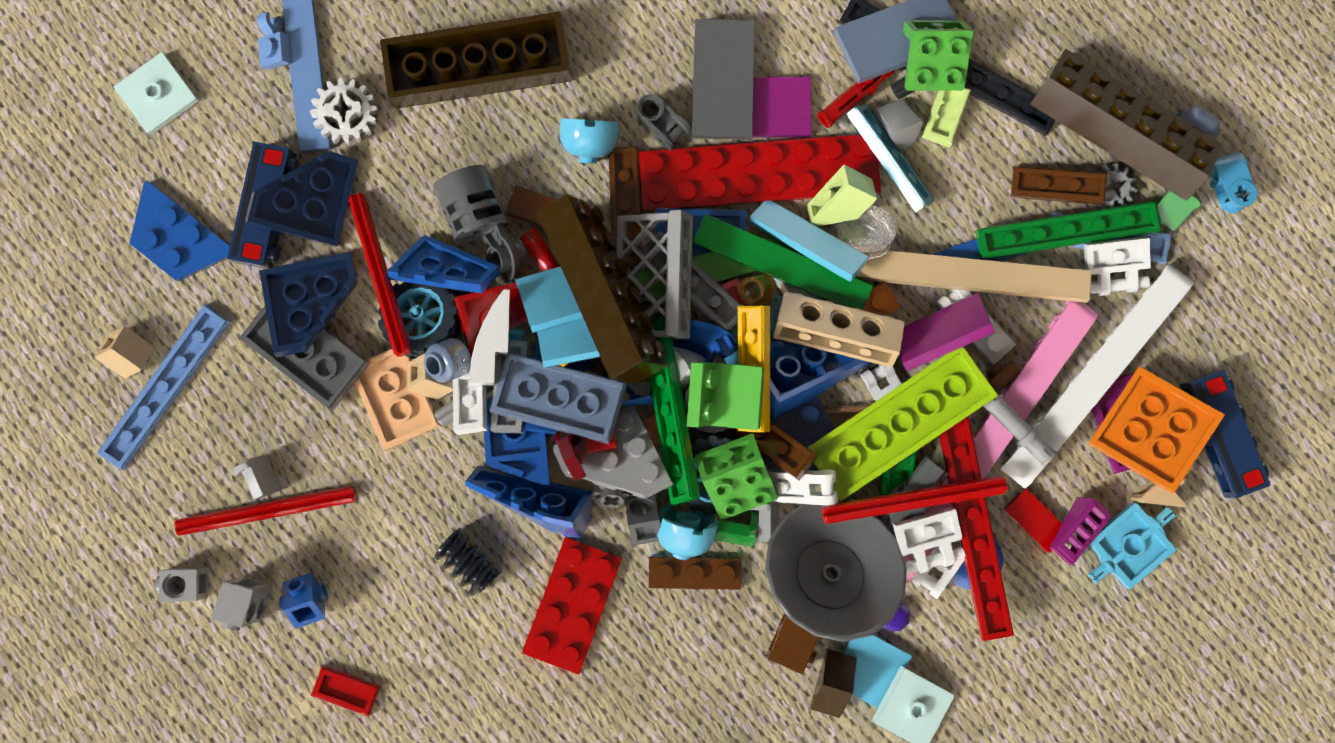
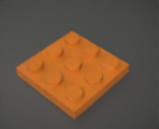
M1139 366L1088 444L1173 494L1225 414Z

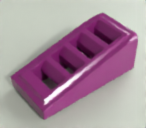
M1077 497L1049 548L1068 565L1073 566L1105 527L1111 514L1095 499ZM1066 542L1072 545L1071 549L1065 545Z

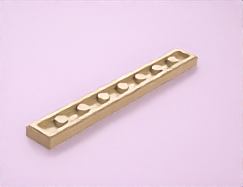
M853 247L868 256L867 264L855 276L858 280L1087 303L1090 300L1091 270Z

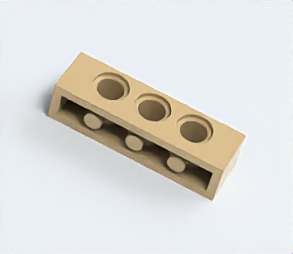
M784 291L772 338L892 368L900 353L905 321L897 320L887 315L882 316L866 312L860 308L838 305L828 300L822 301L806 297L800 293Z

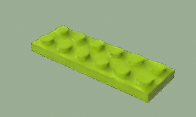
M961 347L944 355L808 448L818 456L814 464L819 471L834 470L836 472V482L833 483L834 491L838 493V499L842 501L998 395L964 347Z

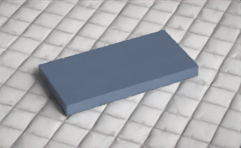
M908 0L835 27L833 34L857 83H862L907 66L910 41L903 33L904 20H957L948 1Z
M508 352L490 412L610 444L627 384L626 382L610 380V378L560 365L544 368L543 362L540 360Z

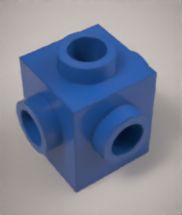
M312 572L282 582V596L279 597L280 607L295 629L325 619V600H328V592L323 582L319 583Z

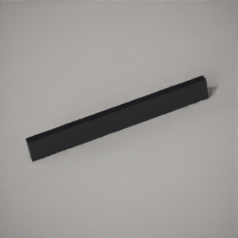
M851 0L838 23L843 25L881 10L864 0ZM969 58L965 88L971 90L969 95L1044 136L1048 135L1055 119L1030 105L1035 94Z

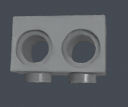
M244 576L223 581L211 619L220 621L221 627L230 630H240V627L250 626L261 621L265 611L263 604H267L272 585Z

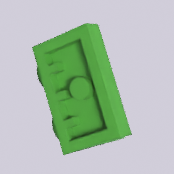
M904 20L903 33L910 41L904 84L907 91L964 90L973 30L963 20Z
M691 362L687 426L697 428L719 426L759 430L764 368L714 362Z
M753 433L695 455L702 482L721 520L778 499L777 492L766 469Z

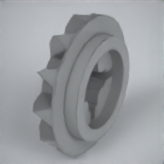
M1115 163L1105 164L1094 171L1107 173L1106 187L1111 183L1110 179H1112L1113 183H1124L1117 189V194L1114 190H1106L1105 202L1103 205H1097L1098 207L1109 209L1128 206L1133 202L1138 189H1136L1135 184L1136 177L1131 175L1129 168H1124Z

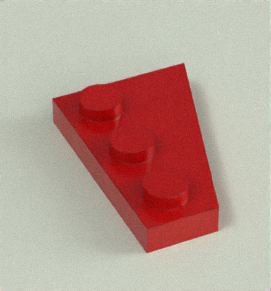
M516 282L489 288L483 293L473 292L454 297L470 357H472L482 323L491 306L503 290H510L509 331L528 320Z

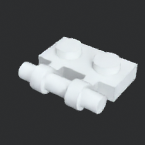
M1148 237L1084 244L1085 270H1091V275L1098 274L1097 281L1091 282L1090 294L1098 293L1099 296L1110 295V292L1122 290L1131 293L1137 292L1140 288L1150 287L1149 276L1138 277V270L1150 268V239ZM1125 271L1123 279L1110 280V273Z
M952 507L893 523L895 536L902 555H913L912 560L905 562L907 574L914 572L917 574L926 573L928 568L939 565L947 567L954 565L956 560L965 558V553L961 546L956 548L951 546V542L962 540L957 512ZM939 546L938 553L925 555L924 550Z

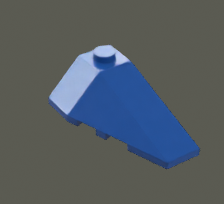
M771 342L770 417L772 420L802 406L871 362L792 342Z
M479 466L474 469L465 481V486L551 532L560 533L566 537L581 538L590 523L593 491L552 482L550 487H545L506 472Z

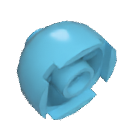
M561 118L559 125L560 141L569 154L579 156L580 163H597V158L608 156L618 144L619 122Z
M671 504L659 509L660 529L658 539L660 544L668 552L672 553L675 558L688 560L690 557L707 552L712 546L719 525L718 519L713 521V513H711V516H707L698 510L696 512L691 510L692 512L673 510L674 505Z

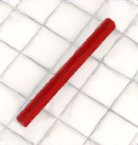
M357 193L349 197V203L393 353L397 357H403L411 353V346L394 289L388 277V269L367 199L363 193Z
M996 476L826 505L822 507L821 515L825 524L1000 495L1006 493L1008 487L1004 476Z
M348 486L177 519L174 522V527L177 535H187L353 503L357 501L355 487Z

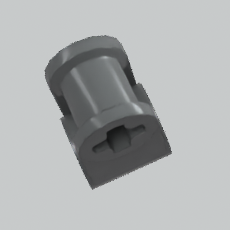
M647 94L638 101V120L665 149L672 151L674 144L685 133L689 134L692 131L687 121L674 112L657 95ZM651 105L657 108L658 114L649 117L642 110L644 107Z

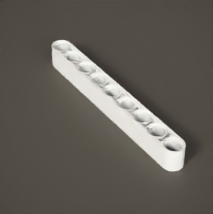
M1168 264L1161 271V275L1147 288L1139 302L1134 304L1121 324L1118 327L1116 326L1106 338L1104 345L1097 349L1086 363L1085 368L1074 377L1067 390L1056 399L1049 408V412L1035 425L1039 430L1038 435L1053 450L1058 451L1193 286L1194 281L1171 264ZM1018 446L1011 454L1012 457L1000 469L1023 488H1027L1045 466H1042L1025 447L1020 448Z

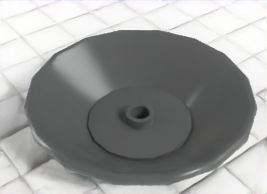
M802 504L782 518L768 542L765 570L772 596L792 622L816 637L845 642L873 635L893 619L905 597L907 567L897 539L877 516L825 524L822 519L821 509L826 505ZM826 570H831L835 575V579L829 578Z

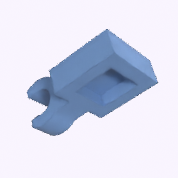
M269 12L259 14L257 16V23L260 30L264 33V37L258 39L260 68L268 70L291 64L289 35L282 32L283 23L281 17L277 16L270 19Z

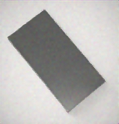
M695 19L692 138L752 140L755 20Z
M265 306L239 337L331 411H334L370 365L368 360L327 328L323 329L308 351L276 358L273 353Z

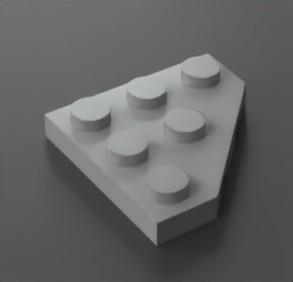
M634 405L619 412L614 428L618 448L586 454L583 437H580L578 445L581 447L587 462L582 464L586 473V477L582 479L609 489L630 492L633 496L644 499L673 485ZM557 444L551 446L565 476L573 478L562 459Z

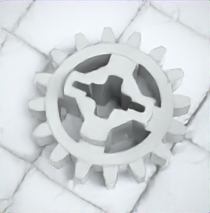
M339 78L337 86L328 81V90L317 89L320 99H311L313 106L317 108L310 110L312 118L317 119L313 122L315 128H323L321 135L325 139L332 135L334 144H337L340 138L344 139L346 145H350V138H355L359 143L362 142L360 134L365 133L370 136L371 131L368 125L377 124L376 118L371 116L378 113L377 107L371 105L375 102L373 95H366L367 89L364 85L357 89L356 82L353 79L349 82V85H345L343 79ZM349 95L358 98L362 103L360 104L359 101H353L349 98ZM343 102H345V105L348 108V111H346L345 122L342 116L340 115V113H342V108H344ZM326 120L335 122L339 125L340 129L332 127ZM357 120H361V122L357 126L352 128V126L357 122Z

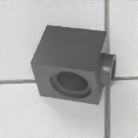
M655 494L646 499L637 496L625 498L632 545L659 541L660 521Z

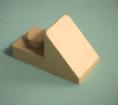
M1193 465L1191 466L1187 474L1194 469ZM1187 474L1179 486H1181L1188 480L1189 477L1187 476ZM1151 481L1130 497L1136 503L1187 507L1176 492L1171 494Z

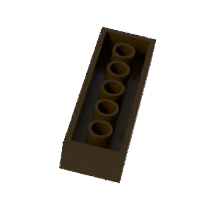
M560 12L380 39L388 99L396 109L572 81Z
M1066 48L1048 71L1030 105L1186 201L1211 176L1221 147V143L1217 142L1211 134L1199 131L1191 126L1186 119L1173 115L1165 110L1160 103L1147 99L1139 94L1134 87L1127 84L1124 85L1113 78L1108 71L1093 66L1082 55L1071 52Z
M566 194L539 211L537 215L610 380L638 384L668 367L664 358L666 357L665 348L660 341L656 340L652 332L654 328L653 322L648 314L642 310L639 303L641 296L638 290L631 285L627 277L629 274L628 267L616 253V241L606 231L603 224L605 218L600 208Z

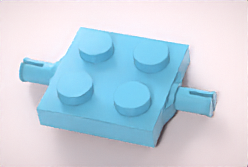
M1131 502L1107 522L1090 544L1091 548L1098 555L1101 564L1088 573L1089 578H1092L1091 580L1098 584L1105 576L1111 573L1119 579L1125 588L1132 589L1176 551V548L1166 538L1163 527L1176 517L1174 513H1171L1173 511L1165 507L1156 517L1152 518L1136 502Z

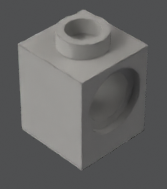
M207 567L159 570V576L155 584L156 592L159 594V602L198 601L207 598ZM178 577L183 578L185 581L183 592L177 588L176 582Z

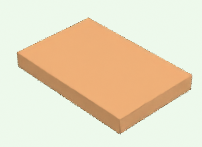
M389 349L367 359L370 365L355 384L384 451L441 426L435 417V411L429 397L407 390L408 363L412 361L411 357L405 355L397 357L393 353V349Z

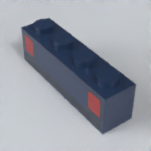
M253 141L228 252V260L237 264L263 269L272 268L273 263L276 264L278 262L280 247L277 246L279 234L283 233L246 223L245 219L253 191L299 167V159L296 158L297 154L291 149Z
M1225 370L1211 372L1179 384L1182 391L1225 414L1204 446L1224 498H1239L1271 486L1268 479V468L1259 457L1256 449V438L1248 430L1245 422V411L1236 400L1233 392L1234 383L1226 375Z

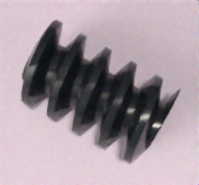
M460 527L441 543L434 558L440 560L446 557L443 568L448 569L455 566L451 576L456 578L463 575L460 586L464 587L471 584L468 595L473 596L487 588L502 571L491 574L495 564L493 562L487 565L482 564L486 554L483 553L475 556L474 554L478 548L476 544L468 548L466 547L470 537L467 535L459 539L457 536L461 530Z

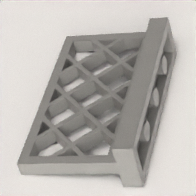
M670 210L669 213L623 215L617 217L616 253L618 257L626 264V258L634 251L642 260L632 272L629 270L627 277L630 283L633 281L641 290L639 293L641 300L646 296L655 305L648 313V316L652 319L659 311L665 316V330L656 331L654 328L652 329L655 338H690L693 216L682 210ZM659 221H668V232L659 240L651 230ZM627 223H637L643 229L633 241L626 236ZM648 235L656 245L645 256L637 246ZM662 250L667 255V263L658 271L650 261ZM647 265L655 276L644 287L636 276ZM661 280L666 286V294L658 302L650 293V290Z

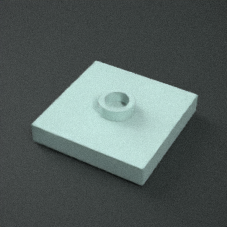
M162 52L113 86L150 136L199 101Z
M900 666L871 721L910 743H930L955 695Z

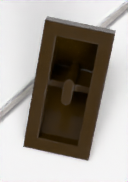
M826 648L809 709L837 718L841 717L853 695L856 657Z

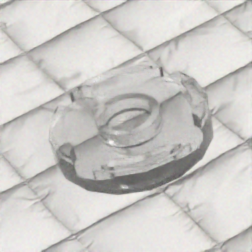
M872 205L858 219L836 223L835 238L867 255L868 259L884 255L891 249L896 238V224L892 216L884 209Z

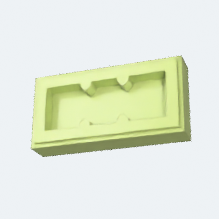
M964 88L962 91H937L921 138L950 147L971 90Z

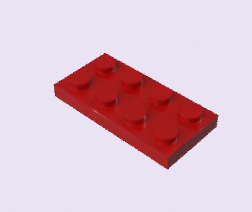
M565 536L522 654L579 675L622 557Z

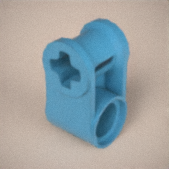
M1235 152L1216 159L1211 173L1213 181H1210V183L1214 187L1222 209L1229 213H1237L1244 207L1253 204L1257 198V189L1254 186L1247 161L1243 154Z

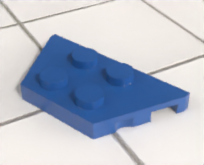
M146 180L129 242L130 245L178 282L192 276L195 272L212 267L213 264L228 257L229 244Z
M493 398L487 401V431H484L486 464L489 467L545 487H550L547 434L524 431L523 434L493 433L490 431L492 416L490 407Z

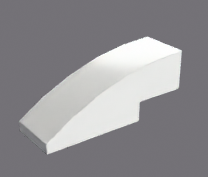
M503 290L482 323L471 358L469 385H494L495 355H507L510 290Z

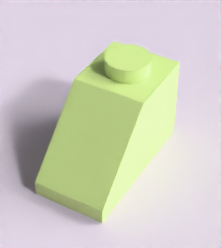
M843 165L807 204L810 223L819 227L858 219L867 209L872 207L877 199L872 179Z

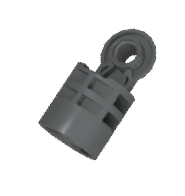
M472 165L464 167L440 178L434 183L433 189L447 218L448 226L452 230L455 243L457 245H465L483 239L487 248V261L499 266L500 275L497 278L504 283L512 281L519 272L520 267L526 265L527 253L520 241H512L508 236L505 228L509 225V220L486 166Z

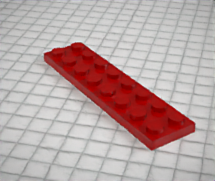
M861 134L673 149L672 151L667 149L639 152L643 212L656 211V208L691 209L763 203L764 201L780 202L813 199L843 165L871 178L876 194L882 192L879 160Z

